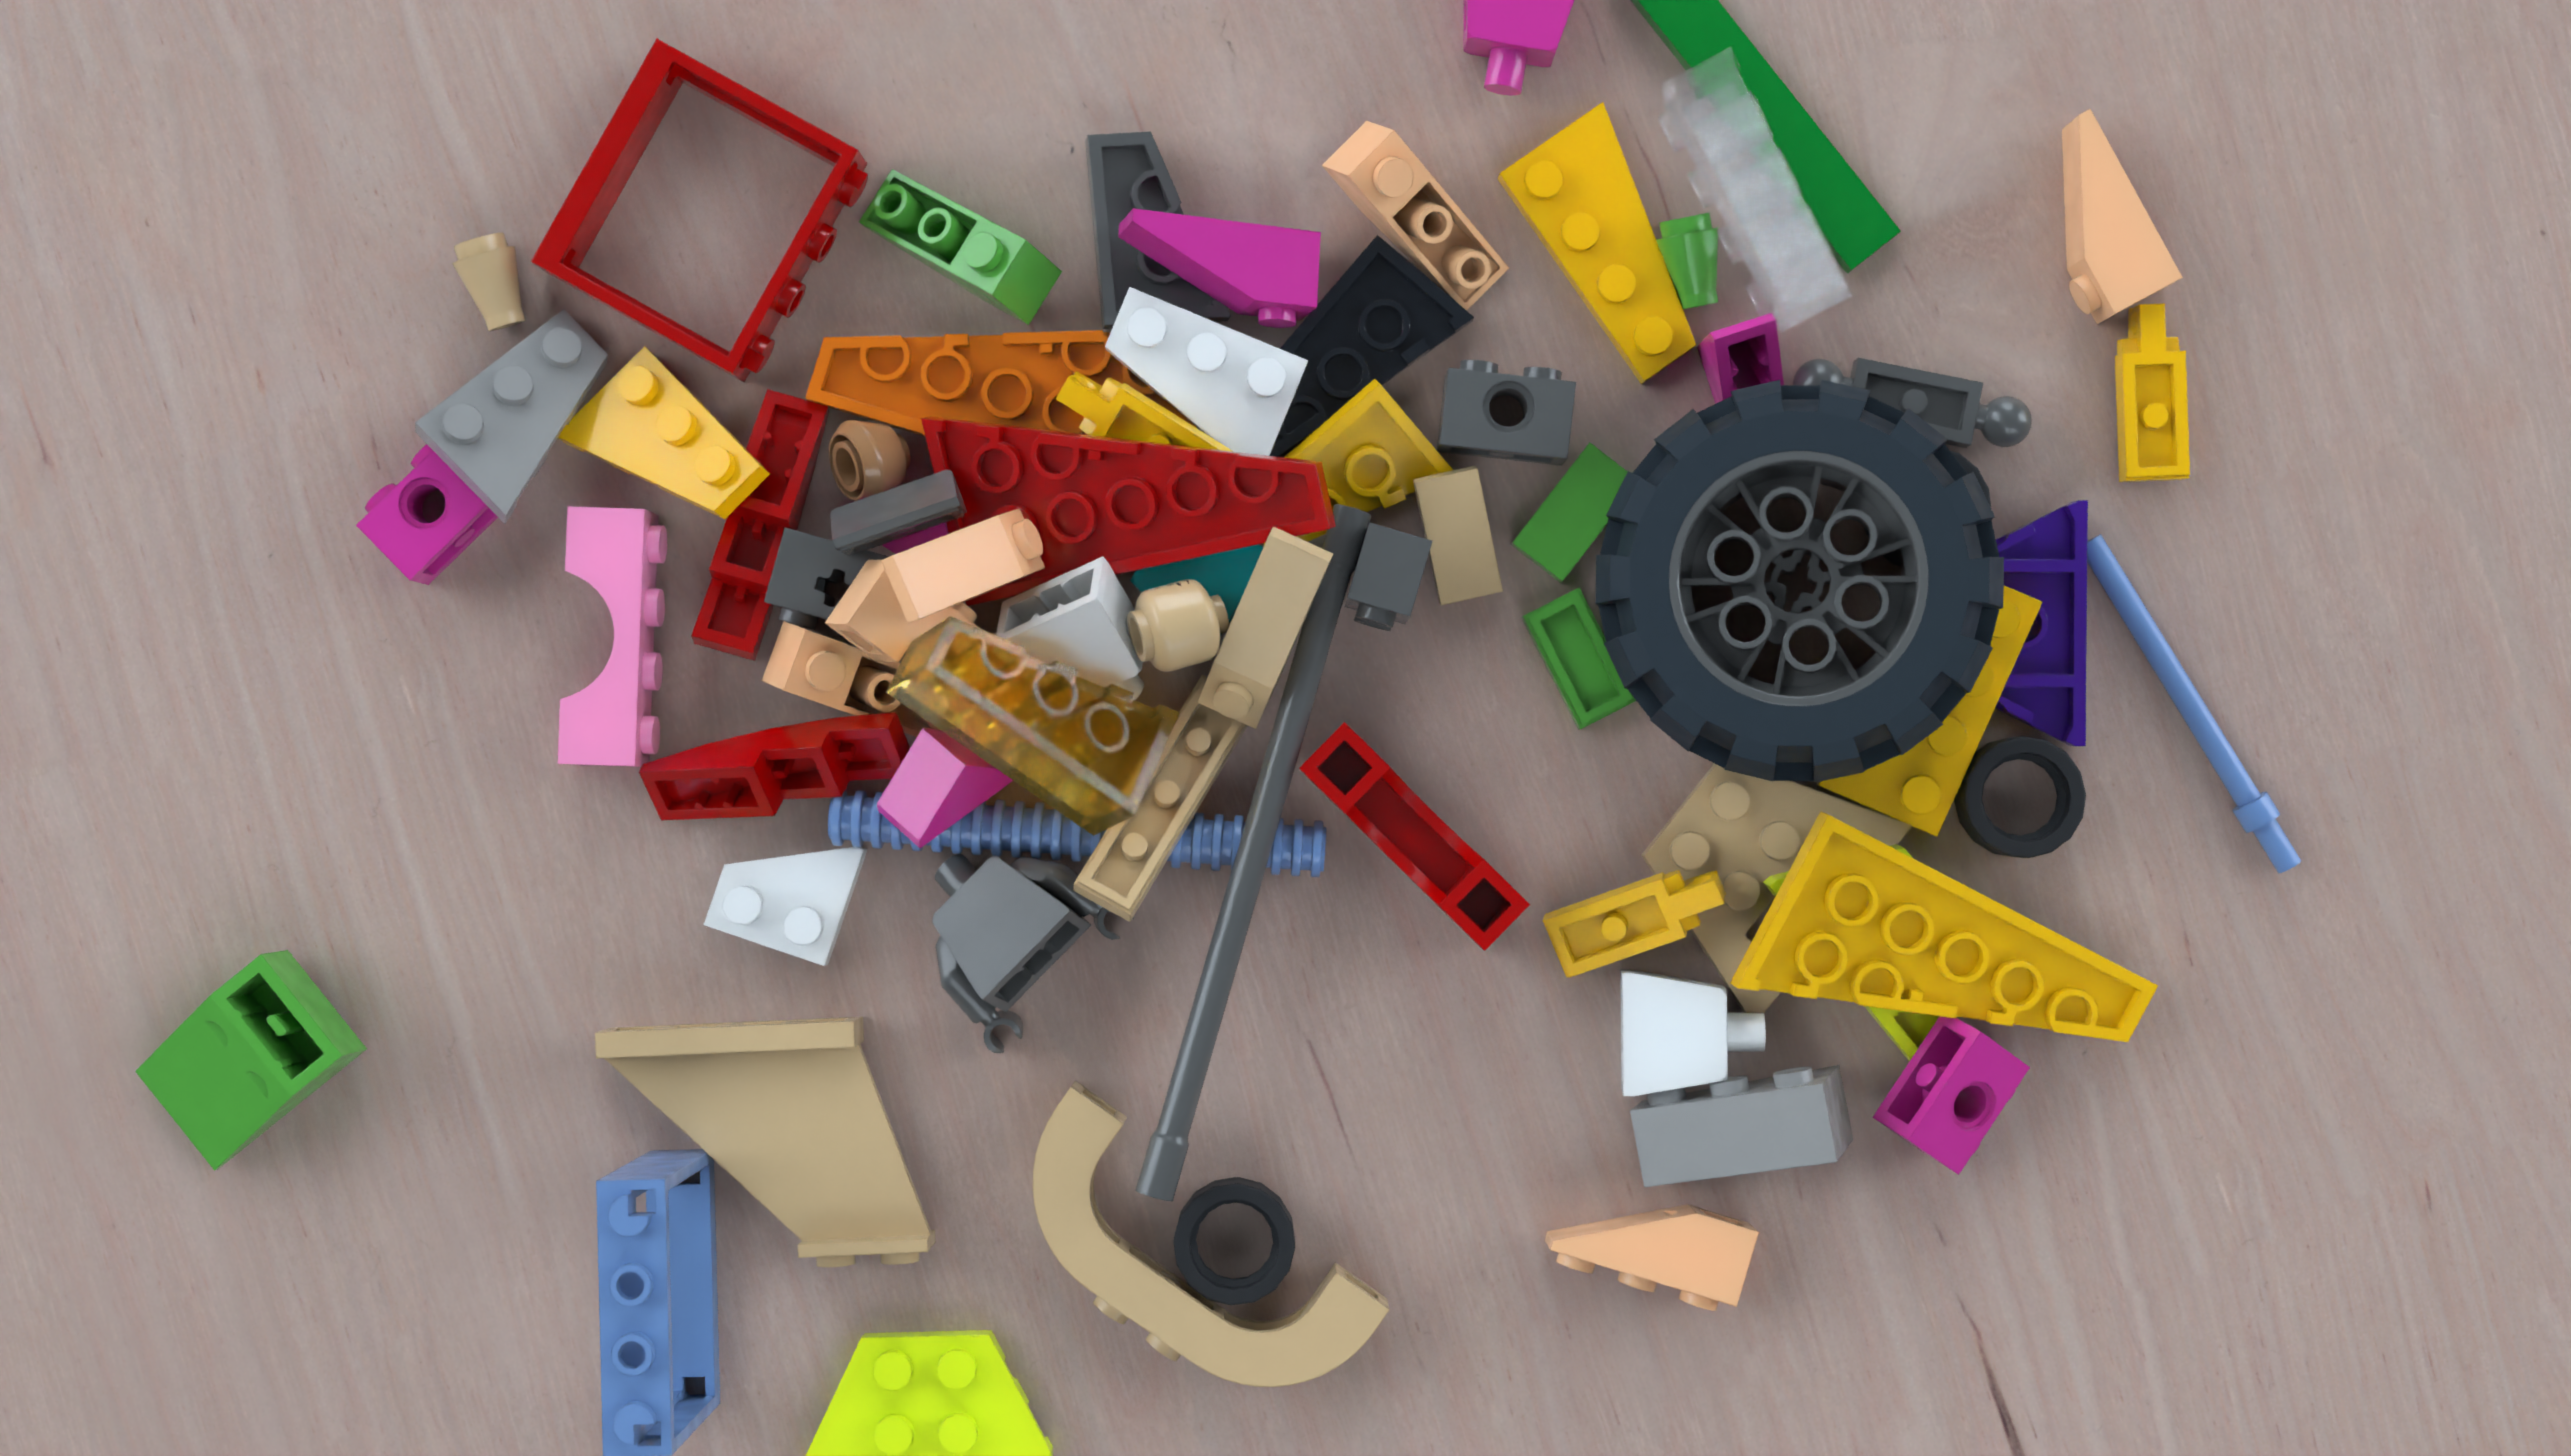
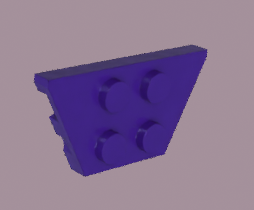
M2078 500L2070 502L1996 539L1999 557H2004V585L2042 601V605L1995 709L2069 746H2086L2088 500Z

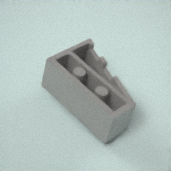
M1839 1065L1812 1070V1067L1785 1069L1774 1072L1773 1077L1748 1081V1076L1727 1077L1725 1081L1709 1083V1089L1687 1093L1685 1088L1647 1094L1648 1100L1641 1101L1630 1110L1644 1187L1835 1163L1853 1141Z

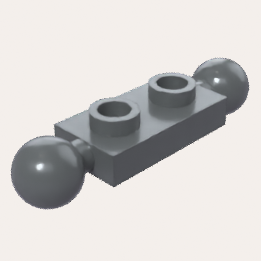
M1857 358L1853 361L1850 377L1843 376L1841 370L1831 361L1813 359L1804 363L1797 370L1793 379V385H1821V380L1871 390L1870 397L1904 413L1909 408L1948 440L1945 444L1967 448L1972 444L1974 429L1981 430L1986 440L1993 445L1999 447L2017 445L2027 437L2032 424L2031 413L2028 407L2017 398L2003 396L1993 399L1987 405L1980 404L1983 382L1863 358Z

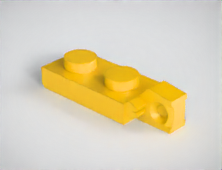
M2165 303L2138 304L2134 308L2128 309V339L2117 340V355L2115 356L2119 482L2189 479L2190 456L2186 350L2180 351L2178 337H2166Z
M1075 372L1067 378L1056 397V400L1084 417L1079 428L1087 435L1232 451L1126 383L1121 384L1110 377L1101 386L1079 372Z
M1680 870L1667 874L1662 872L1546 913L1542 921L1565 976L1570 978L1685 938L1687 931L1701 925L1697 913L1723 905L1726 892L1717 870L1689 878L1685 881Z

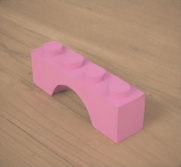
M567 506L565 571L588 582L603 597L613 620L614 642L610 658L604 670L594 682L580 692L560 699L558 764L642 767L644 763L649 762L650 754H657L660 722L657 716H651L652 690L658 691L661 687L663 663L661 654L654 652V627H661L663 625L665 596L662 589H656L657 563H664L666 560L667 531L664 525H658L659 515L646 509Z

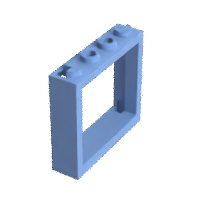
M703 1149L649 1151L596 1181L603 1456H672L720 1404L714 1159ZM700 1171V1183H681ZM646 1192V1212H636V1197ZM685 1377H705V1394L688 1395L685 1388Z

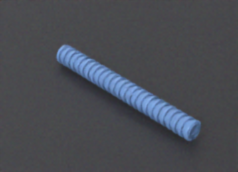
M845 789L842 797L831 798L828 812V837L831 839L833 846H842L844 840H851L853 847H862L864 841L871 842L872 847L881 849L884 843H891L893 850H901L904 844H911L913 851H922L923 847L919 848L878 811L877 802L883 792H876L873 798L868 797L866 791L863 790L856 791L854 796H848ZM997 799L994 805H986L985 801L926 845L931 846L932 852L938 853L942 852L943 847H951L953 854H961L963 848H971L973 855H981L983 849H989L992 856L996 855L998 857L1002 855L1004 850L1011 851L1014 858H1020L1023 852H1031L1032 858L1041 859L1043 853H1050L1052 860H1061L1062 855L1065 854L1071 855L1072 861L1080 862L1082 856L1092 855L1120 807H1116L1114 813H1105L1104 806H1096L1094 812H1086L1084 805H1076L1074 811L1066 810L1065 804L1061 803L1055 804L1054 809H1046L1044 802H1036L1034 808H1026L1025 801H1016L1014 807L1006 806L1005 800ZM1196 812L1194 819L1192 818L1167 861H1171L1172 868H1180L1181 862L1191 863V868L1196 870L1201 868L1202 863L1211 864L1212 871H1220L1221 865H1231L1232 871L1245 826L1244 816L1235 815L1234 821H1224L1223 814H1215L1214 820L1204 819V813ZM1280 818L1266 868H1271L1272 875H1279L1280 869H1291V876H1300L1301 870L1311 871V877H1320V872H1324L1326 827H1323V821L1315 820L1314 826H1303L1304 822L1302 819H1295L1294 825H1284L1283 818Z

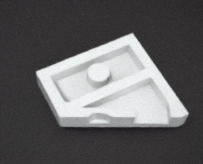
M849 847L724 864L704 925L826 966L830 961L868 849Z

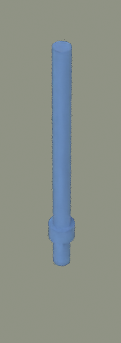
M2100 534L2090 539L2087 543V562L2236 803L2237 806L2232 811L2246 833L2253 831L2278 873L2295 867L2301 862V859L2276 820L2280 812L2267 792L2260 793L2102 535Z

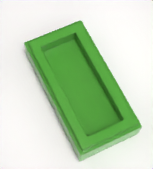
M1589 442L1511 545L1557 581L1563 582L1607 525L1608 517L1606 514L1628 471Z
M1580 587L1521 617L1578 730L1636 701L1629 690L1624 688L1604 645L1606 643L1605 636Z

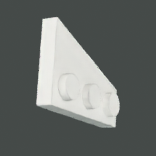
M1129 287L1105 345L1106 350L1162 399L1169 402L1190 420L1197 429L1225 445L1233 452L1266 456L1271 454L1308 363L1306 359L1132 287Z

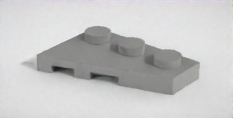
M563 309L416 421L415 432L492 512L506 524L517 507V501L532 477H536L546 461L549 450L565 425H569L607 365L608 354Z

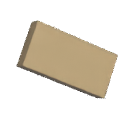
M1474 465L1413 479L1425 539L1432 540L1429 558L1441 606L1503 592L1478 468Z

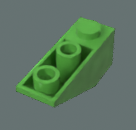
M893 169L859 221L864 227L925 265L1027 325L1030 324L1062 273L1057 266L1026 239Z

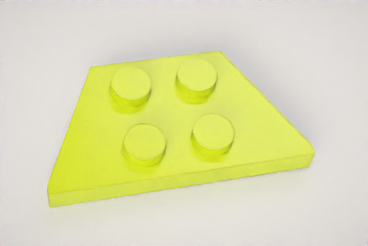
M992 1330L864 1333L805 1456H1053V1446L1048 1436L1044 1437L1028 1406L1029 1400L1018 1379L1012 1376L1005 1362L1006 1356Z

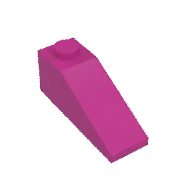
M1135 208L1119 224L1118 237L1237 314L1257 316L1258 324L1271 328L1294 327L1296 321H1301L1317 308L1321 232Z

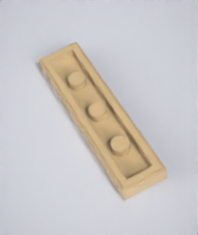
M1201 675L1074 882L1073 891L1129 922L1132 920L1248 727L1246 724L1225 717L1219 712L1198 703L1207 677Z

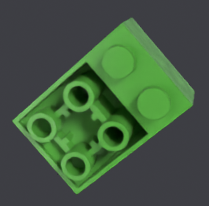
M288 950L260 954L213 992L135 1072L215 1171L346 1067L367 1048Z

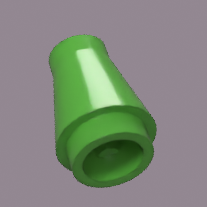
M1710 212L1659 222L1662 238L1656 239V242L1679 296L1682 308L1688 309L1719 302L1716 290L1719 227L1712 228Z

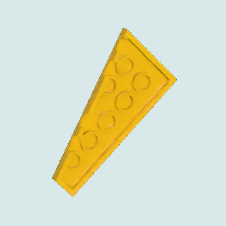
M1820 811L1730 984L1739 989L1753 991L1761 989L1790 993L1796 997L1811 999L1819 997L1854 1002L1868 1007L1949 1018L1963 1017L1985 1020L1991 1024L2021 1025L2049 1029L2056 1033L2129 1042L2158 985L1822 811Z

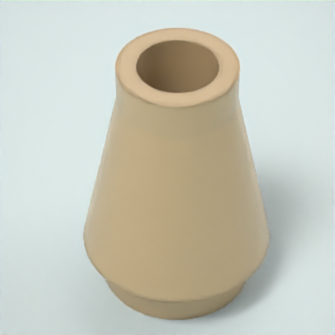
M504 233L489 234L455 245L454 250L458 261L454 262L453 266L483 315L488 331H495L525 322L526 319L521 305L515 246H508Z

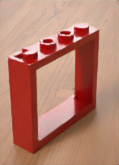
M656 38L531 262L549 275L736 379L745 382L751 371L758 373L767 363L775 345V341L770 336L782 316L786 318L791 317L801 303L806 290V285L801 281L813 260L818 263L822 262L829 253L837 235V229L832 226L844 205L851 208L860 198L868 180V174L863 172L867 162L858 149ZM683 83L834 167L730 352L579 268Z

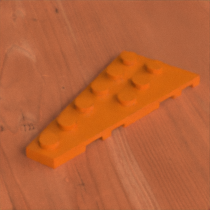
M1103 330L1003 333V335L972 336L968 334H944V336L902 337L901 335L824 337L805 399L808 401L826 405L835 410L924 437L925 433L921 418L930 416L1086 434L1079 428L1084 417L1056 400L1067 378L1075 372H1079L1103 386L1108 377L1121 384L1126 383L1196 427L1106 350L1105 345L1111 332H1103Z

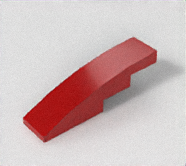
M767 389L746 450L770 475L727 517L709 567L712 579L691 635L694 644L749 660H756L774 605L764 602L777 553L784 529L789 528L796 531L798 529L829 414L828 406Z
M896 712L834 717L769 728L707 743L644 763L639 770V774L661 821L775 816L784 799L842 797L849 781L892 779L908 753L910 746Z

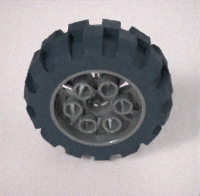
M1780 380L1733 390L1731 391V397L1697 413L1692 409L1654 439L1656 445L1633 473L1627 472L1606 514L1608 523L1600 555H1596L1595 604L1598 605L1606 640L1604 645L1624 688L1629 690L1650 717L1652 723L1685 750L1697 754L1725 768V770L1769 781L1820 782L1863 773L1865 770L1898 755H1903L1943 725L1944 719L1966 693L1971 692L1993 649L1990 645L1999 609L2003 608L2004 557H1999L1992 525V519L1995 518V515L1974 472L1968 474L1945 445L1948 439L1909 408L1904 413L1870 397L1871 390L1821 380V385H1781ZM1819 484L1844 492L1827 522L1822 519L1813 518ZM1742 497L1761 527L1751 535L1744 532L1723 514L1729 506ZM1780 498L1797 500L1803 506L1806 513L1803 525L1790 533H1781L1774 530L1768 523L1766 512L1775 500ZM1851 519L1858 521L1866 528L1869 542L1864 551L1857 555L1848 556L1834 549L1830 540V531L1840 521ZM1732 540L1742 541L1747 544L1754 555L1753 564L1750 569L1738 576H1729L1722 573L1715 564V555L1719 547L1725 542ZM1794 550L1792 556L1785 559L1780 555L1785 551ZM1897 551L1902 576L1864 575L1862 562ZM1807 554L1810 556L1807 566L1809 570L1807 580L1815 584L1816 589L1813 594L1802 592L1798 600L1794 601L1791 611L1785 612L1783 609L1787 600L1785 598L1786 586L1779 583L1778 578L1781 573L1792 575L1796 566H1800L1803 556ZM1820 560L1827 566V572H1822L1820 569ZM1770 563H1772L1775 568L1771 574V580L1764 583L1766 570ZM1830 584L1829 593L1821 603L1819 597L1823 592V586ZM1859 584L1867 585L1874 589L1880 599L1878 614L1873 619L1864 622L1855 621L1848 617L1843 611L1841 603L1844 592L1851 586ZM1692 586H1731L1734 599L1696 613ZM1772 594L1773 598L1775 599L1774 604L1770 600L1768 595ZM1740 605L1754 606L1765 617L1766 625L1763 633L1759 638L1750 642L1735 640L1727 631L1726 621L1728 615ZM1810 608L1812 610L1801 613L1804 609ZM1805 627H1813L1820 630L1828 641L1826 657L1814 665H1804L1798 662L1791 655L1789 649V641L1792 635L1797 630ZM1845 627L1876 652L1865 664L1854 670L1834 636ZM1767 640L1775 645H1782L1774 684L1748 676Z

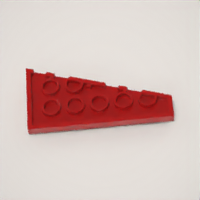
M931 416L921 418L934 474L943 470H951L953 472L967 510L964 513L965 516L946 522L949 534L1020 508L1024 519H1029L1038 530L1043 544V553L1040 557L1045 566L1044 569L965 601L967 606L1016 596L1102 556L1108 561L1116 575L1266 543L1273 527L1293 536L1336 527L1322 462Z

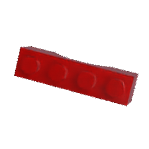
M1345 722L1299 767V770L1484 951L1530 906L1484 858L1440 819Z

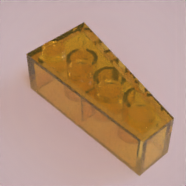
M949 616L911 642L886 693L1093 836L1136 815L1180 713L1161 704L1153 708L1133 700V692L1114 684L1102 687L1078 677V669L1057 660L1048 664L1026 655L1025 647L952 616Z

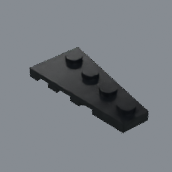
M1377 235L1318 303L1317 308L1305 318L1280 348L1308 360V363L1270 456H1284L1312 434L1372 380L1376 379L1381 385H1384L1473 322L1474 316Z

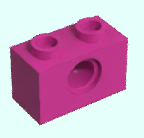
M426 444L411 461L414 469L397 485L394 483L388 484L370 498L365 506L368 514L356 526L410 581L429 585L498 517ZM440 490L445 497V510L440 518L428 523L422 511L424 500L430 493Z
M1939 1016L1872 1118L1959 1175L1970 1157L1978 1149L1982 1139L2006 1103L2014 1095L2016 1088L2030 1067L1976 1028L1957 1018Z

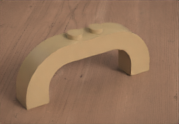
M1077 1081L1072 1084L1048 1120L1038 1144L1033 1168L1034 1206L1044 1238L1053 1254L1074 1279L1097 1295L1093 1303L1101 1312L1120 1324H1125L1128 1318L1149 1332L1146 1341L1159 1353L1173 1361H1177L1182 1355L1198 1367L1217 1377L1255 1387L1289 1386L1322 1376L1351 1358L1367 1342L1389 1312L1388 1300L1337 1263H1334L1314 1294L1299 1309L1282 1318L1255 1321L1238 1317L1214 1301L1207 1300L1190 1287L1187 1282L1118 1235L1104 1220L1098 1208L1094 1191V1178L1099 1159L1123 1126L1127 1116Z

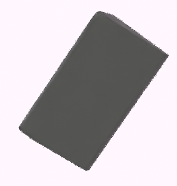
M943 470L835 508L830 514L832 540L835 549L847 556H852L965 516L964 513L967 510L953 472L951 470Z

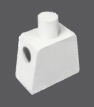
M1103 556L1002 602L994 645L1062 702L1074 703L1102 691L1115 707H1124L1135 701L1144 688V682L1138 676V673L1142 670L1143 662L1138 658L1134 650L1127 622L1129 611L1135 609L1110 564Z
M1620 969L1621 1090L1623 1096H1639L1725 1081L1728 1077L1727 1052L1765 1051L1766 1029L1764 1013H1727V990L1723 985L1631 969Z

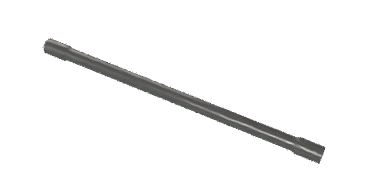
M1335 504L1333 508L1336 527L1327 530L1322 549L1333 553V556L1301 629L1158 1126L1150 1138L1135 1191L1156 1199L1172 1202L1175 1196L1189 1147V1132L1350 576L1356 569L1371 519V514L1353 507Z

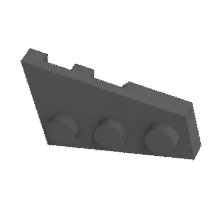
M1151 131L1087 135L1085 144L1102 328H1113L1129 287L1211 321H1228L1231 315L1225 305L1118 237L1119 224L1133 208L1184 215L1180 206L1182 202Z

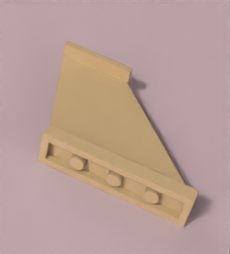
M863 1016L612 1027L595 1033L596 1059L604 1058L802 1240L798 1244V1258L816 1257L818 1267H843L855 1264V1255L880 1254L882 1264H909L918 1262L920 1260L919 1253L928 1252L935 1244V1229L931 1230L861 1047V1043L864 1042Z

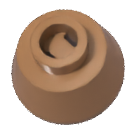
M848 420L839 425L830 439L828 453L831 471L837 486L847 498L857 501L895 488L903 482L906 470L911 462L910 450L905 439L900 434L895 433L889 426Z

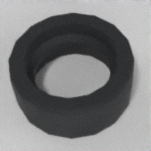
M2019 736L1989 742L1975 752L1954 798L1959 823L1973 842L1993 854L2031 858L2052 853L2071 839L2083 819L2086 791L2080 770L2065 751L2047 740ZM2016 759L2032 761L2045 769L2054 782L2057 794L2055 811L2049 821L2036 832L2024 835L2009 834L1996 827L1986 815L1982 801L1984 784L1991 772L2004 762Z
M1241 1177L1215 1180L1196 1191L1180 1212L1173 1239L1176 1265L1188 1285L1207 1300L1230 1306L1256 1302L1276 1290L1290 1271L1295 1251L1292 1216L1282 1199L1260 1182ZM1240 1203L1253 1207L1264 1216L1271 1228L1273 1244L1270 1256L1261 1269L1248 1277L1232 1279L1217 1275L1205 1265L1198 1253L1196 1238L1199 1226L1209 1212L1224 1204Z

